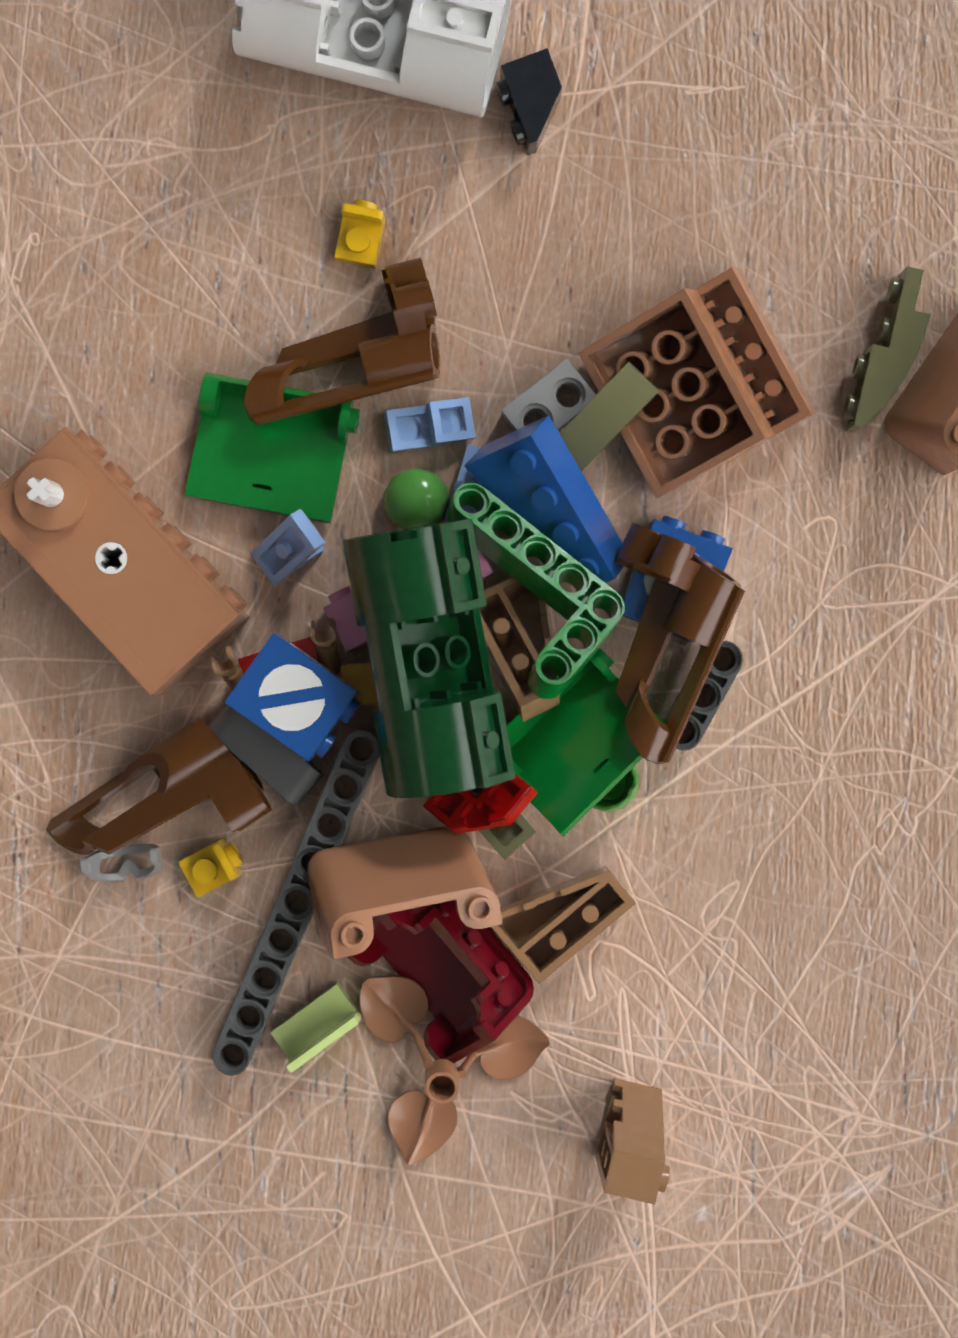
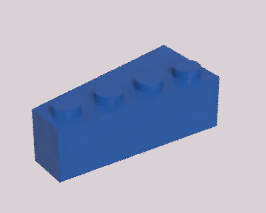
M549 415L483 445L464 465L484 488L605 583L616 579L624 567L615 562L623 542Z

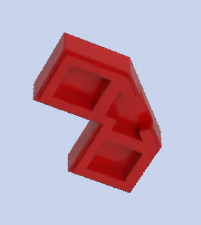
M515 774L514 779L484 788L477 797L469 790L431 796L423 807L453 833L460 834L511 825L538 792Z

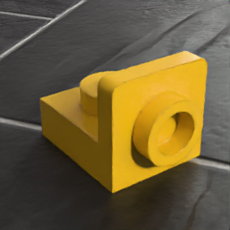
M354 200L353 205L342 203V221L334 256L335 261L376 269L385 224L384 213L381 210H377L378 206L365 200Z
M223 837L180 860L178 863L196 897L199 898L243 874L240 866L244 864V861L236 845L233 842L227 844Z

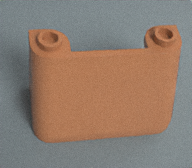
M958 313L888 411L885 418V428L888 435L942 475L958 469Z
M446 826L327 848L311 857L308 864L307 874L316 933L334 959L357 955L364 952L370 946L374 936L373 916L455 900L459 919L466 926L473 929L502 925L500 903L470 837L466 833L455 834Z

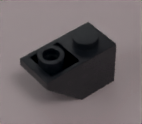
M548 48L501 65L500 81L495 82L503 107L510 105L515 119L510 121L514 139L517 145L524 143L528 155L537 152L561 98L562 86Z

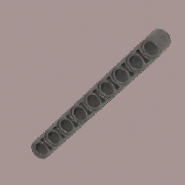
M360 729L349 734L344 740L215 1046L213 1053L214 1065L218 1071L225 1075L233 1076L243 1072L252 1060L314 914L307 874L308 869L304 865V856L308 852H319L327 848L343 845L380 757L376 733L371 730ZM363 736L371 740L374 750L370 758L363 760L354 756L351 746L356 737ZM349 775L355 779L358 788L354 796L343 797L337 792L335 784L339 776ZM327 813L336 815L341 821L340 832L335 835L323 832L319 823L322 815ZM294 890L304 892L309 899L308 908L305 910H295L288 903L289 892ZM280 928L289 931L293 938L292 946L280 948L275 945L272 940V932ZM261 967L272 969L276 974V983L271 986L261 984L256 977L257 969ZM247 1005L255 1007L260 1013V1021L254 1024L244 1021L240 1014L241 1007ZM228 1044L240 1046L244 1051V1059L241 1061L230 1060L225 1055L224 1047Z

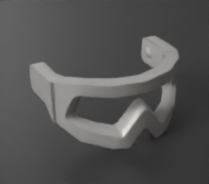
M137 844L123 846L111 854H106L102 851L94 852L80 859L82 875L87 874L89 879L99 882H124L129 872L138 879L154 876L162 869L160 846L156 844ZM148 852L152 865L149 868L140 870L133 861L126 859L118 873H100L101 859L125 854Z

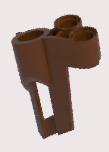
M421 257L385 266V269L381 270L392 312L282 348L276 364L263 367L257 371L250 380L244 395L243 404L248 419L254 424L260 425L439 378L440 350L436 333L437 312ZM354 358L362 359L367 380L284 401V386L289 375Z
M631 523L615 562L655 580L616 692L627 709L624 722L633 745L645 760L655 764H664L671 761L745 591L725 571L695 554V547L671 536L659 534L641 525ZM675 633L700 644V649L667 724H664L651 710L645 695L671 636Z
M197 718L138 757L122 773L52 818L46 831L59 845L74 853L89 855L95 850H99L106 854H111L211 797L223 820L233 832L237 830L241 832L271 812L272 808L262 792L264 787L257 774L243 761L239 762L202 719ZM152 769L159 777V787L156 792L103 827L99 828L83 817L84 814Z

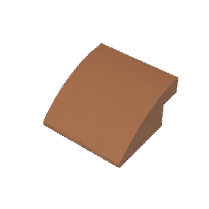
M731 267L696 289L684 288L578 352L598 392L628 362L635 366L659 390L633 420L620 431L656 499L816 414L811 401L739 268Z

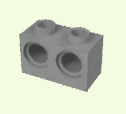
M566 359L503 408L501 416L514 432L524 427L523 420L531 413H539L544 417L549 415L558 432H560L596 394L570 361ZM562 388H572L577 392L579 402L573 407H564L557 401L556 393Z

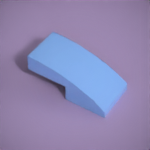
M469 397L434 401L423 406L391 409L383 413L390 453L441 446L476 438Z

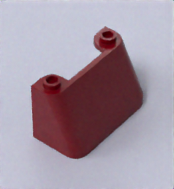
M455 900L373 916L374 936L370 946L364 952L347 957L356 965L369 966L383 956L398 975L415 980L424 989L428 998V1010L435 1018L426 1027L423 1039L428 1052L435 1060L446 1059L455 1063L495 1041L530 1002L534 993L533 982L527 971L489 927L473 929L466 926L459 919Z

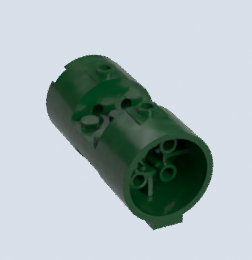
M472 519L441 522L342 540L357 626H365L376 686L379 705L372 709L386 795L393 798L429 797L475 788H487L514 779L515 772L501 692L499 693V688L492 686L480 607L487 605Z

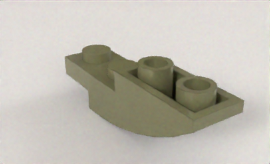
M907 266L898 275V278L893 277L890 281L886 301L892 303L888 318L883 317L877 335V342H881L882 346L872 344L864 351L863 355L858 354L854 362L852 378L857 379L854 395H848L843 410V418L848 419L846 427L848 432H856L879 413L904 381L917 357L931 314L915 311L924 272L922 269Z

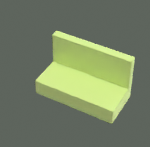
M336 982L273 1028L270 1033L289 1058L286 1067L292 1073L357 1026L362 1014L339 982Z

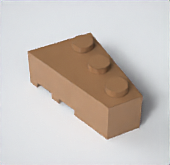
M511 577L484 590L487 606L480 607L487 655L522 722L559 705L560 696L558 695L552 699H542L534 695L529 688L528 674L538 655L551 641L547 611L544 601L515 578ZM551 668L541 669L545 677L550 680H557L555 670Z
M603 866L501 906L502 925L493 926L492 928L538 984H540L634 906L636 902L607 866Z
M614 1078L596 1154L604 1193L655 1205L658 1191L665 1192L669 1180L670 1167L665 1165L662 1089Z

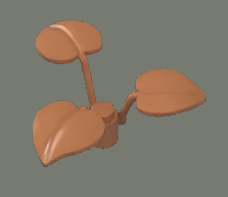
M400 975L368 977L361 986L360 1009L370 1032L382 1041L396 1043L403 1039L409 1030L422 1057L423 1066L426 1068V1093L416 1089L402 1093L392 1102L388 1113L390 1132L407 1165L417 1163L436 1152L453 1134L458 1116L453 1100L459 1093V1079L466 1076V1071L476 1057L480 1056L481 1067L489 1076L498 1080H511L526 1073L549 1045L548 1036L539 1026L527 1018L517 1015L495 1041L468 1055L460 1067H456L451 1061L446 1059L432 1061L420 1032L415 1024L423 1021L428 1013V998L424 989L415 980Z

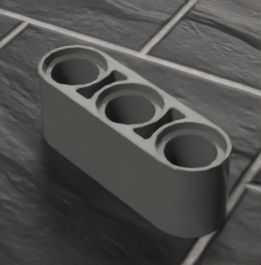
M723 641L721 647L728 650L731 654V664L724 671H719L712 665L705 684L711 690V700L704 707L694 706L688 720L692 729L691 736L687 741L678 743L676 749L685 751L697 746L740 671L743 655L740 648L733 642ZM679 692L677 698L675 699V701H674L672 707L670 708V710H669L667 716H666L665 719H664V722H665L666 724H667V722H668V720H669V717H670V715H671V713H672V711H673V708H674V706H675V704H676V701H677V699H678V697H679V695H680V692Z
M226 705L208 725L230 751L294 806H297L324 776L311 761L305 760L229 705Z

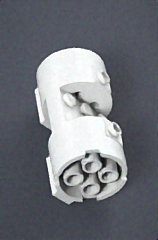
M235 0L234 5L238 6L237 18L238 21H241V27L234 26L232 29L233 49L238 56L483 117L500 61L512 0Z

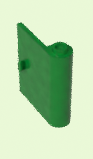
M206 372L200 388L198 409L201 417L184 493L185 497L286 516L301 509L309 520L331 524L349 433L356 434L359 423L360 409L353 408L354 401L256 425L248 419L243 404L244 395L250 380ZM284 387L283 396L284 401L315 394L316 392ZM257 485V486L268 487V488H271V489L261 488V487H253V486Z
M600 648L559 695V705L522 722L517 713L507 723L514 772L538 792L531 803L563 837L643 758L633 745L626 730L624 719L627 709L616 692L619 679L609 669L614 662ZM653 712L661 722L666 724L655 712Z

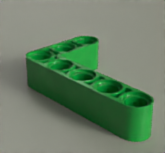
M476 483L463 484L454 493L448 511V521L472 519L477 549L568 620L538 655L528 674V685L534 695L542 699L556 698L565 690L612 634L624 613V601L614 589L486 488ZM470 505L478 512L468 513L460 506ZM493 531H503L509 535L510 539H500ZM526 557H536L541 560L543 565L535 566ZM565 582L573 585L576 592L565 591L560 586V583ZM593 609L604 610L610 619L598 617ZM576 638L584 644L585 649L572 647L567 639ZM551 668L555 670L560 679H548L544 676L541 669Z

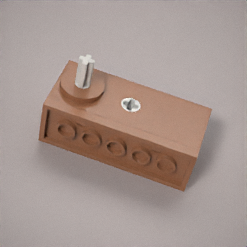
M65 426L0 486V533L151 696L166 695L249 618L243 610L248 604L232 587L220 586L215 580L220 575L218 571L203 556L200 557L198 554L193 556L187 550L192 543L176 526L172 527L169 523L164 525L159 518L164 514L162 510L148 496L145 497L140 492L136 494L131 489L136 484L135 481L122 467L116 466L112 461L107 463L103 459L108 452L92 435L88 436L82 429L76 433Z

